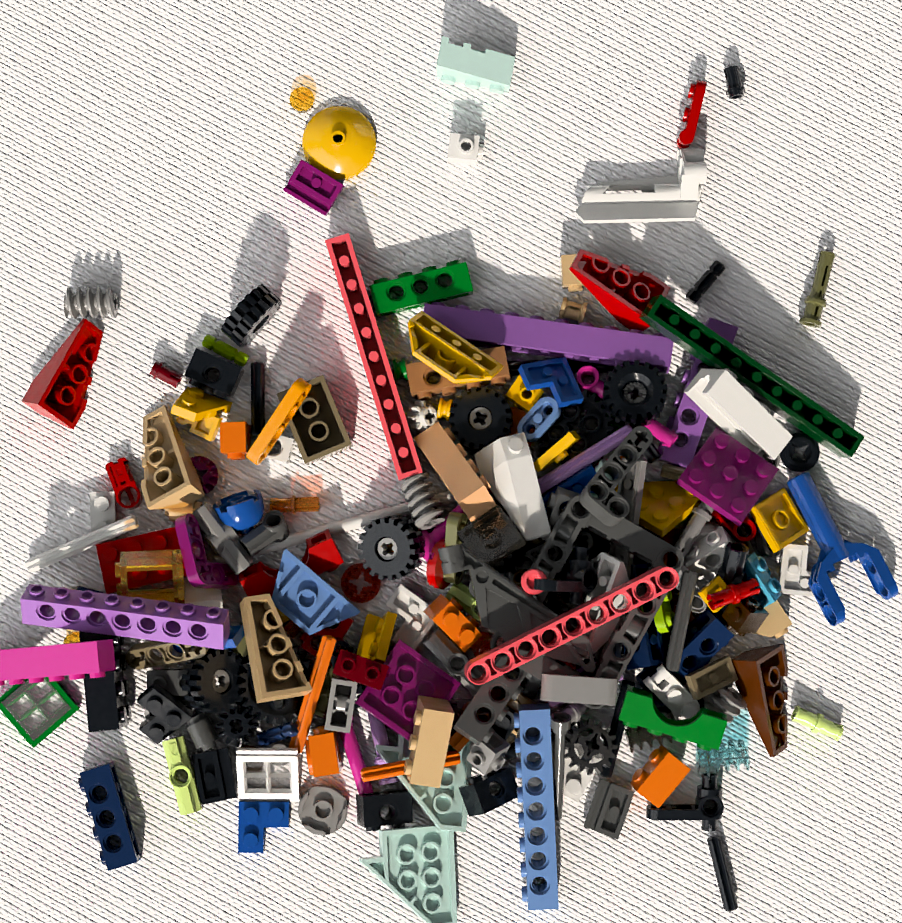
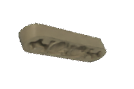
M147 641L132 645L125 654V661L134 669H145L204 657L210 648ZM173 645L179 646L183 653L177 652ZM153 649L159 650L163 657L157 656Z

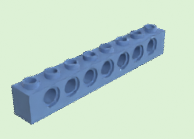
M549 703L518 704V712L513 714L514 728H519V737L515 738V753H520L521 762L516 763V777L521 778L522 787H517L518 803L523 804V812H518L519 828H524V837H519L520 852H525V861L520 862L521 877H526V886H521L522 902H527L528 910L559 909ZM530 727H536L539 729V733L534 737L526 735V730ZM532 752L540 754V758L535 762L527 759V756ZM533 777L542 780L538 786H530L528 781ZM535 802L543 805L538 811L530 810L529 806ZM535 827H540L544 830L538 836L532 835L530 831ZM536 852H541L545 855L541 860L531 858ZM536 877H543L544 879H546L545 882L540 885L533 883V880Z

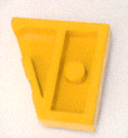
M187 387L173 404L171 414L196 422L203 420V418L215 417L218 410L229 413L232 402L204 393L200 388Z

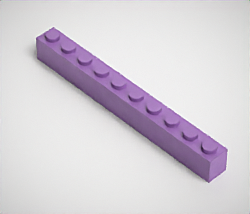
M442 302L425 303L424 306L426 314L475 347L494 348L504 346L505 351L554 358L566 357L568 360L610 366L619 364L620 367H623L624 361L629 360L630 365H633L634 360H640L639 365L644 366L646 361L650 363L651 370L656 367L660 373L667 374L671 365L674 342L661 333L648 335L637 329H630L629 332L620 331L619 328L614 326L598 328L587 322H581L579 325L569 324V321L564 319L548 321L537 315H532L529 318L520 317L518 313L514 312L498 314L494 310L486 308L476 311L470 310V307L465 305L448 307Z

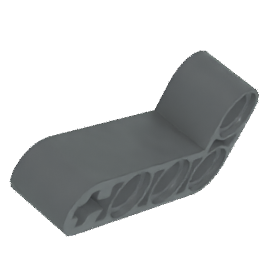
M644 426L635 427L625 437L579 495L581 505L607 526H616L629 513L630 506L628 502L614 489L653 441L651 431ZM635 440L639 442L636 448L632 445ZM619 455L625 457L627 462L622 461ZM605 473L611 475L613 480L608 479ZM590 491L595 492L598 498L593 497ZM610 507L616 509L618 515L613 514Z

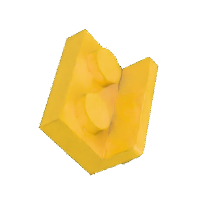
M387 611L382 618L367 614L356 654L383 664L386 660L397 614Z

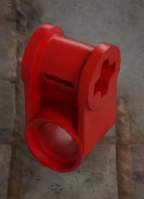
M713 510L712 517L720 526L724 527L735 541L743 543L753 539L756 534V526L748 516H746L742 524L747 525L750 532L746 538L738 535V526L716 510Z

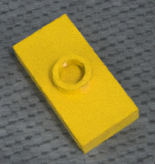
M576 431L568 432L534 462L535 469L540 472L544 471L554 461L557 464L569 455L567 450L578 442L581 437Z

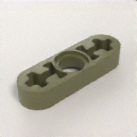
M454 511L449 514L446 521L445 547L461 544L459 537L461 534L466 535L464 528L468 524L466 514ZM464 571L443 575V580L447 583L458 585L463 579Z

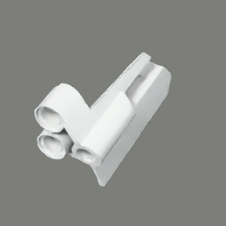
M703 148L677 150V176L602 182L592 185L586 190L582 198V204L575 211V215L583 223L695 221L701 200L702 184L707 182V164L704 162ZM628 190H641V191L643 192V193H606L607 191H628Z

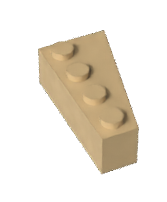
M270 594L244 597L239 605L257 703L309 694L313 689L304 675V669L300 660L298 661L292 642L287 637L282 626L283 622Z

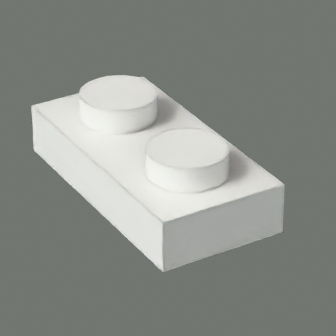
M90 492L91 532L117 522L115 492ZM118 536L106 542L118 540Z

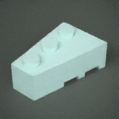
M442 36L436 64L437 79H441V82L454 85L455 82L464 83L466 87L471 89L489 88L490 92L497 94L510 91L515 65L514 56L490 49H485V51L471 49L472 44L465 42L463 46L449 43L448 37Z

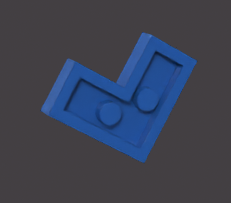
M566 357L521 364L518 369L527 391L550 387L559 408L581 404L584 399Z
M239 801L238 853H264L265 827H289L290 802Z

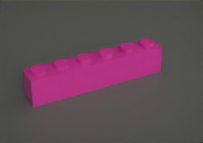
M113 639L0 649V686L5 685V680H9V685L25 683L24 679H29V683L45 682L44 677H49V682L65 680V675H69V680L84 679L85 674H90V678L106 677V671L116 670Z

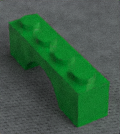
M628 685L620 709L619 720L623 721V724L628 727L637 728V726L647 728V731L651 734L661 736L664 733L672 736V739L677 742L687 743V741L696 743L697 747L703 750L711 751L712 748L719 750L727 724V715L702 707L690 718L683 720L671 719L657 709L653 699V692Z

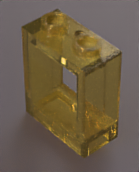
M180 549L120 552V562H115L116 578H121V583H117V595L185 604L184 564ZM128 571H173V588L129 590Z

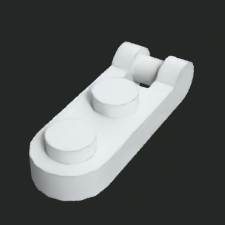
M663 664L656 669L657 672L652 677L648 676L643 680L644 684L679 719L690 718L700 710L698 701L693 700L691 693Z

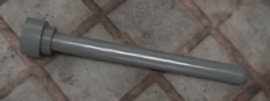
M555 712L550 717V727L555 733L553 780L555 821L562 819L565 734L571 728V716L566 712Z

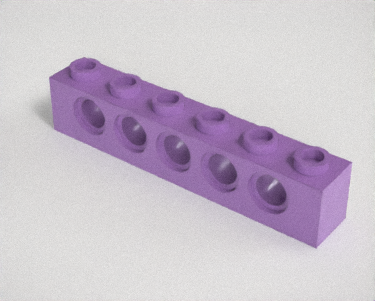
M711 317L706 323L702 322V324L733 344L739 327ZM692 354L689 357V360L693 361L690 370L685 369L681 383L685 384L683 391L697 375L699 364L703 363ZM682 391V393L678 392L675 397L673 406L676 407L674 417L669 416L666 427L671 431L674 429L676 434L684 435L686 443L683 447H678L674 443L669 448L662 446L660 441L657 450L661 454L659 461L687 468L694 458L708 415ZM684 410H689L693 413L694 420L692 423L683 421L682 412Z

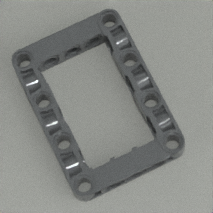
M575 496L565 505L530 568L541 570L547 579H554L563 568L583 528H587L650 564L647 571L658 566H666L663 562V557L666 553L670 552L675 557V563L671 568L679 573L684 563V556L678 548L625 518L616 526L611 527L603 524L587 509L584 515H576L573 511V505L575 502H580L579 496ZM552 546L558 547L561 551V556L557 561H552L548 557V550ZM667 571L662 572L659 577L662 585L667 584L670 580V575ZM640 583L636 589L639 597L645 595L647 591L645 583ZM543 591L535 595L536 599L543 603L549 591ZM667 593L651 600L648 611L642 612L637 607L621 616L595 663V670L589 673V677L615 678L619 682ZM497 631L491 637V649L497 647V641L501 638ZM617 643H622L625 646V653L621 657H616L613 653V647ZM518 649L520 655H525L529 653L527 651ZM500 653L497 655L507 661V655L505 653ZM542 655L518 667L539 680L542 679V673L585 676L557 659ZM584 704L592 709L604 707V705Z

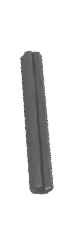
M686 570L682 576L664 666L669 671L677 672L680 668L698 574L693 571Z

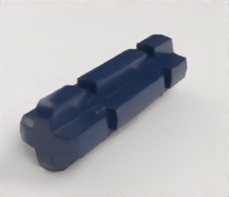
M288 722L283 724V726L279 725L259 732L257 735L258 744L266 746L296 736L299 732L297 723Z

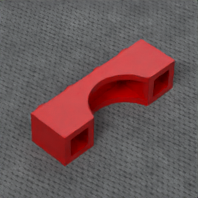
M329 529L306 539V550L301 561L316 574L320 575L326 571H334L340 564L344 563L341 552ZM260 561L238 574L239 581L247 596L270 594L272 598L279 569L270 568Z

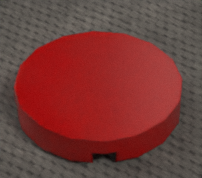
M441 539L431 550V553H434L433 559H429L427 562L426 575L430 586L444 590L450 583L443 580L442 561L440 560L438 549L445 547V539Z

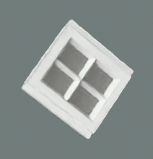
M298 748L236 749L239 801H300Z

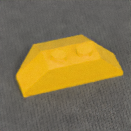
M420 311L408 322L412 355L455 384L491 380L504 367L498 361L423 311Z

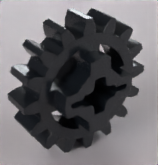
M589 719L585 725L580 720L577 722V727L572 725L569 729L572 734H565V740L568 741V743H565V749L568 750V753L565 754L564 759L571 758L572 761L569 767L577 765V773H581L586 769L587 775H591L595 769L597 774L603 772L602 766L608 769L611 766L608 760L613 761L617 757L612 753V751L618 749L617 745L612 744V741L616 739V735L609 736L608 732L611 728H601L602 721L593 725V720ZM583 731H591L588 736L578 735ZM600 737H602V739H603V741H604V743H605V746L603 745V743H602ZM592 740L591 748L594 750L587 755L588 746L586 744ZM574 748L577 749V751H578V753H579V757L577 756V754H576ZM594 757L602 759L597 763H589Z

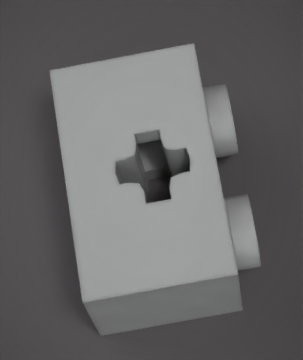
M333 675L324 730L350 733L357 682Z

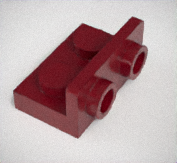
M341 649L333 669V674L381 690L385 678L389 676L391 667Z

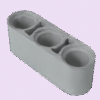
M542 673L540 700L616 706L618 679Z

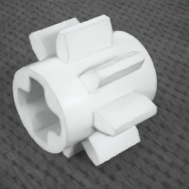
M415 401V406L408 407L406 419L411 425V429H418V432H423L428 429V426L436 423L437 412L433 408L432 403Z

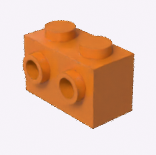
M440 594L423 612L465 653L482 636L477 629L479 624L469 614L465 617L460 612L463 607L454 598L449 601Z
M661 744L659 748L651 752L647 763L634 773L630 784L640 795L659 809L691 769L683 760Z

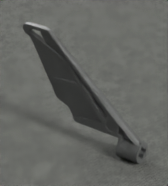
M464 543L438 549L439 557L442 561L443 575L469 569L481 626L499 632L505 642L559 616L466 549ZM566 622L567 631L571 632L576 629L572 624ZM551 629L546 630L542 634L544 643H550L554 638V633ZM585 634L542 655L582 666L586 672H593L596 667L590 639ZM528 641L522 642L518 647L519 650L527 652L531 648ZM573 646L587 650L589 661L586 664Z

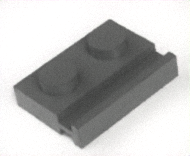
M600 778L583 827L618 840L635 791Z

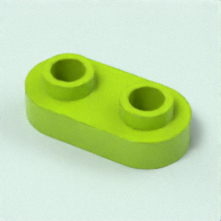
M671 591L667 593L654 617L655 626L659 633L672 631L675 614L671 610Z

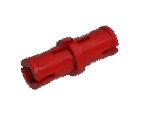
M755 578L737 585L729 584L726 586V589L707 594V600L712 599V601L707 603L712 610L730 603L738 604L741 599L759 594L760 588H754L759 586Z

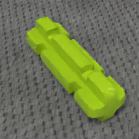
M207 334L202 341V346L209 350L213 349V352L230 361L234 360V363L241 367H244L248 362V354L242 351L238 352V349L221 340L217 341V338L210 334Z

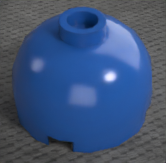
M253 489L254 494L248 495L246 490L220 499L221 505L213 504V509L224 525L231 526L234 531H239L240 534H246L254 529V525L261 521L264 514V501L260 490Z

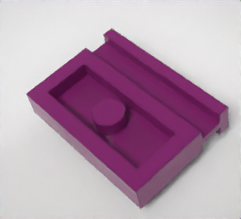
M301 159L283 191L326 217L345 186Z

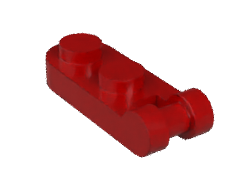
M697 79L695 84H690L687 98L691 99L689 108L685 107L682 116V122H686L676 141L679 149L689 148L694 139L706 90V81Z

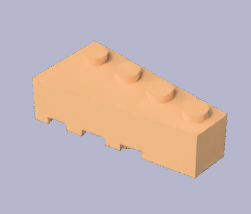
M436 422L413 438L475 529L501 512L488 492V489L491 488L490 484L483 474L480 477L477 476L476 473L479 472V469L472 459L466 461L464 458L467 456L466 451L460 443L456 445L453 443L456 438L448 427L443 429L440 423Z

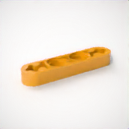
M301 377L292 384L249 449L246 458L259 465L267 457L310 392L311 384Z

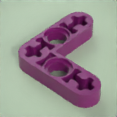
M188 513L178 517L175 520V528L186 575L190 584L195 588L227 589L239 583V575H235L228 564L207 561L199 524L195 516Z

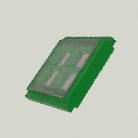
M44 677L45 682L29 683V679H24L25 683L15 684L0 697V710L33 748L80 709L76 701L60 682H49V677Z

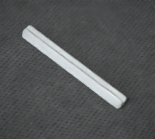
M135 515L128 516L25 561L27 570L35 572L94 547L96 544H101L139 527L138 519Z

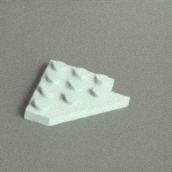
M398 734L397 747L375 746V750L386 763L409 759V741L400 734ZM469 741L459 752L461 759L459 764L444 767L440 788L409 784L407 775L397 776L439 830L466 832L468 812L459 787L467 784L466 779L471 777L472 764L466 758L471 750L469 746L472 741ZM450 744L448 745L447 752L456 750Z
M435 824L379 830L380 856L359 858V862L425 923H457L454 831L439 830Z

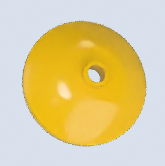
M333 106L321 110L311 118L303 133L302 147L305 158L310 165L335 180H345L359 175L369 166L376 151V136L371 123L362 113L346 106ZM337 135L343 137V140L339 143L334 141V137Z

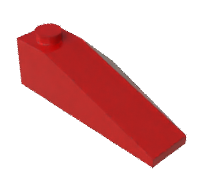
M583 249L578 251L569 268L609 313L629 330L645 331L650 327V325L639 318L653 296L661 294L666 298L671 288L651 273L645 271L640 273L631 270L630 266L626 264H614L609 262L606 257Z
M83 318L32 381L22 402L40 415L74 430L86 408V391L88 385H91L93 377H90L93 363L97 361L103 332L90 321Z

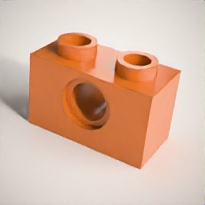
M220 422V453L226 455L230 460H245V455H247L252 446L251 425L247 422Z

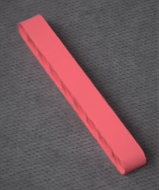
M655 567L471 659L464 667L465 676L475 685L485 684L673 590L679 583V575L671 567ZM667 571L670 575V580L667 584L662 585L659 577L662 572ZM640 583H645L647 591L645 595L639 597L636 593V587ZM621 594L624 599L623 605L620 608H615L612 603L613 598ZM598 606L601 611L600 616L595 620H591L589 611L592 607ZM575 618L577 620L576 629L571 632L567 631V620ZM551 629L554 633V638L550 643H544L542 634L546 630ZM524 641H528L531 646L529 653L520 655L518 651L519 645ZM500 653H505L507 655L506 664L501 667L496 666L494 662L495 657ZM476 665H482L484 669L483 675L480 678L471 677V670Z

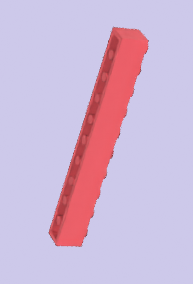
M349 233L327 239L325 243L399 481H403L423 473L352 241Z

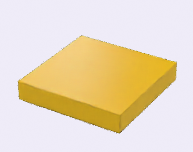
M784 487L754 505L750 511L751 516L773 553L780 551L809 531Z

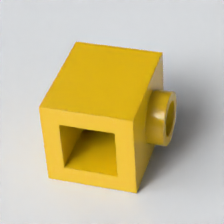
M519 374L505 394V398L528 412L542 398L541 396L544 391L542 389L527 391Z

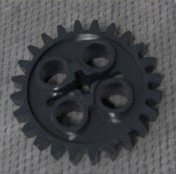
M584 389L582 392L584 397L582 403L571 405L577 408L576 415L566 417L564 411L569 406L561 407L559 419L539 439L543 440V442L538 445V448L540 450L547 448L546 451H548L571 431L570 425H577L583 410H587V414L578 423L580 431L577 432L581 437L580 440L585 442V447L580 452L573 451L572 447L567 450L569 455L561 461V465L609 436V433L616 431L615 427L609 426L610 423L615 421L614 417H606L608 409H602L604 400L596 402V393L592 394L589 398L587 389ZM548 409L546 414L550 415L553 409ZM589 419H597L598 427L594 430H587L585 428L586 422ZM556 427H561L564 429L563 436L558 439L552 438V430Z
M293 646L298 661L300 660L304 669V675L307 681H309L312 669H309V666L313 661H304L303 659L307 653L301 652L297 654L298 646ZM250 663L240 665L245 669V673L237 674L238 677L243 679V682L236 684V687L243 688L244 691L238 694V697H246L247 700L242 706H251L250 715L258 712L257 720L262 721L266 716V723L272 724L275 718L276 723L279 725L283 723V717L287 722H292V715L296 718L298 717L304 696L283 699V704L279 708L274 705V701L257 703Z

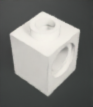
M281 435L278 439L281 443V450L276 454L269 452L266 458L289 464L296 441Z

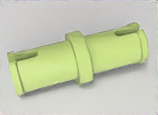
M796 706L791 715V721L809 727L811 732H820L836 741L842 736L844 726L825 719L823 714H814L800 706Z

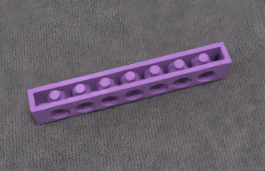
M29 584L20 598L22 624L224 650L230 635L229 609L73 590L65 587H49L41 584Z

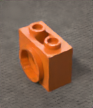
M325 725L315 727L313 732L309 734L308 740H305L308 769L310 775H314V777L339 774L343 768L337 731L324 730Z

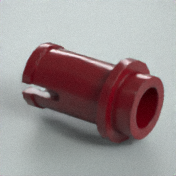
M156 361L150 371V375L153 376L154 380L158 378L174 388L178 387V383L183 378V374L164 365V362L159 363Z

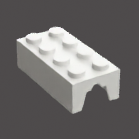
M715 368L701 369L683 392L725 433L756 454L763 449L769 455V459L775 460L793 437L786 430L788 428L786 424L779 419H775L770 414L771 410L769 407L758 402L753 397L754 393L748 387L742 386L736 380L737 376L732 371Z

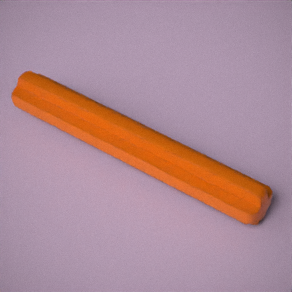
M457 750L447 752L444 767L457 765L461 762L460 754ZM406 760L362 768L360 771L362 781L368 782L405 775L404 765Z

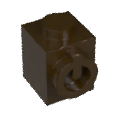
M749 596L741 599L738 604L730 603L722 617L726 620L728 630L739 636H745L746 633H756L769 613L756 599Z

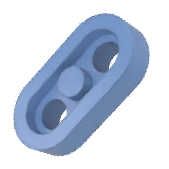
M552 397L541 398L520 420L517 431L518 433H525L527 442L538 441L559 419L561 408L558 407L556 400ZM552 408V413L547 415V410ZM536 427L535 432L530 434V429Z

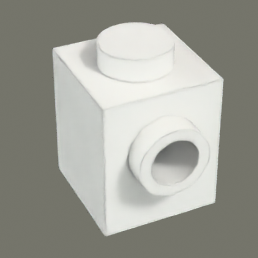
M450 133L447 163L477 166V160L483 159L484 144H479L480 136Z

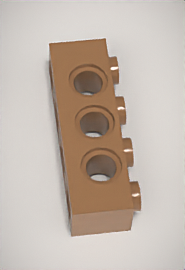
M499 346L481 350L504 366L491 380L455 384L422 361L406 364L410 393L413 399L417 398L419 401L431 399L432 395L441 393L442 396H450L456 394L457 390L467 389V391H471L470 388L474 387L478 390L481 389V386L491 384L493 387L505 385L506 381L511 380L505 347ZM435 374L441 376L437 384L428 383L430 376Z

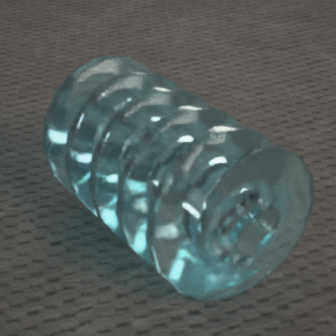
M738 739L736 746L733 740H728L726 747L721 740L719 750L712 748L711 751H707L696 745L695 762L698 774L701 767H704L706 774L709 773L711 766H714L716 773H719L721 765L724 766L726 772L730 771L731 765H734L736 771H740L741 764H744L746 771L750 770L749 751L743 739Z

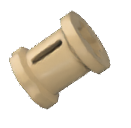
M563 297L558 319L567 318L578 321V324L583 322L588 303L579 304L568 301L566 297Z

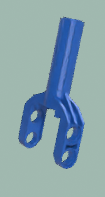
M804 472L788 480L787 485L820 548L819 557L812 567L808 585L826 620L832 626L845 621V607L828 573L836 570L833 564L847 557L850 563L858 559L860 560L875 592L882 598L889 600L897 596L898 586L879 549L864 543H853L843 539L810 473Z

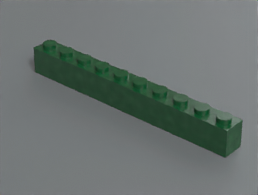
M661 294L653 296L639 318L710 368L732 371L737 376L736 380L754 393L753 397L756 400L765 404L769 409L840 458H852L863 441L864 436Z

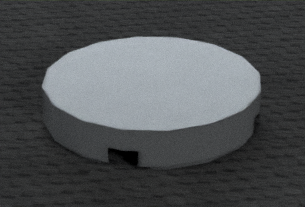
M321 784L313 786L304 793L299 801L298 815L304 828L312 834L321 836L332 834L339 830L347 819V799L339 789L332 785Z

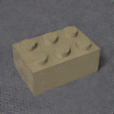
M324 375L307 381L312 385L311 390L289 422L290 429L306 465L353 447ZM289 389L276 394L279 402L282 401Z

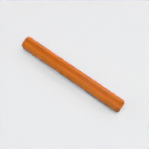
M323 635L308 681L313 690L303 697L296 720L299 732L296 736L291 737L288 748H298V754L303 752L305 740H307L335 648L336 638L331 635Z

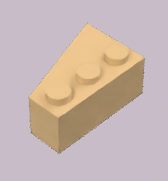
M418 695L417 708L413 720V734L410 735L409 739L410 756L409 759H406L404 765V774L407 775L409 784L440 788L455 714L449 701L446 699Z

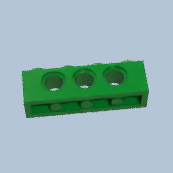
M460 260L447 262L446 267L438 269L436 266H429L423 268L422 273L414 275L412 272H404L397 275V279L389 281L387 277L374 280L373 285H369L377 318L424 307L425 303L444 302L473 295L467 263H461ZM448 276L451 278L452 284L449 287H441L438 284L439 278ZM424 282L428 285V289L424 293H417L414 290L415 284ZM393 288H401L404 291L400 299L390 297V292Z

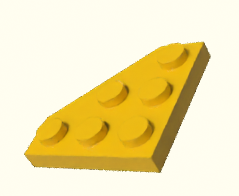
M676 480L644 482L639 525L660 537H664L692 513L694 507H698L701 502L700 499L676 484Z

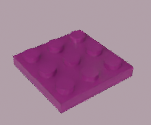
M716 427L681 474L676 484L737 526H740L779 469Z
M399 639L383 663L390 666L391 670L389 676L385 678L382 689L377 690L366 686L355 703L409 741L414 729L413 720L417 708L418 695L450 701L461 683Z

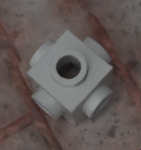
M494 732L487 743L482 740L479 746L472 742L469 746L471 750L466 760L485 776L493 770L498 771L506 761L504 757L510 744Z

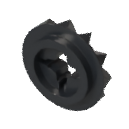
M803 432L791 434L793 436L780 452V458L783 465L791 471H808L816 465L819 459L820 449L818 443ZM793 445L797 448L807 445L803 452L805 460L801 457L791 459L795 453Z

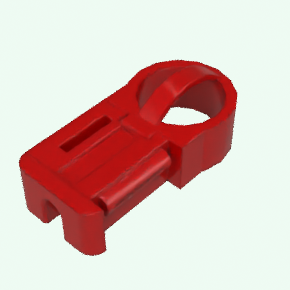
M123 457L118 459L116 463H107L105 468L114 489L117 503L127 510L139 507L142 503L143 495L132 476L129 465L126 464L129 461ZM130 488L135 489L137 492L136 502ZM124 490L131 504L129 506L121 502V494Z

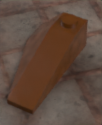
M783 644L744 651L731 659L738 680L735 681L736 687L747 703L746 708L770 757H775L788 747V717L783 714L784 700H788V692L783 691V676H788V666Z

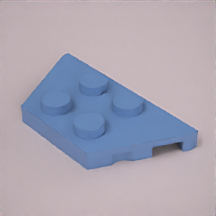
M285 548L272 595L276 608L308 635H312L360 613L357 607Z

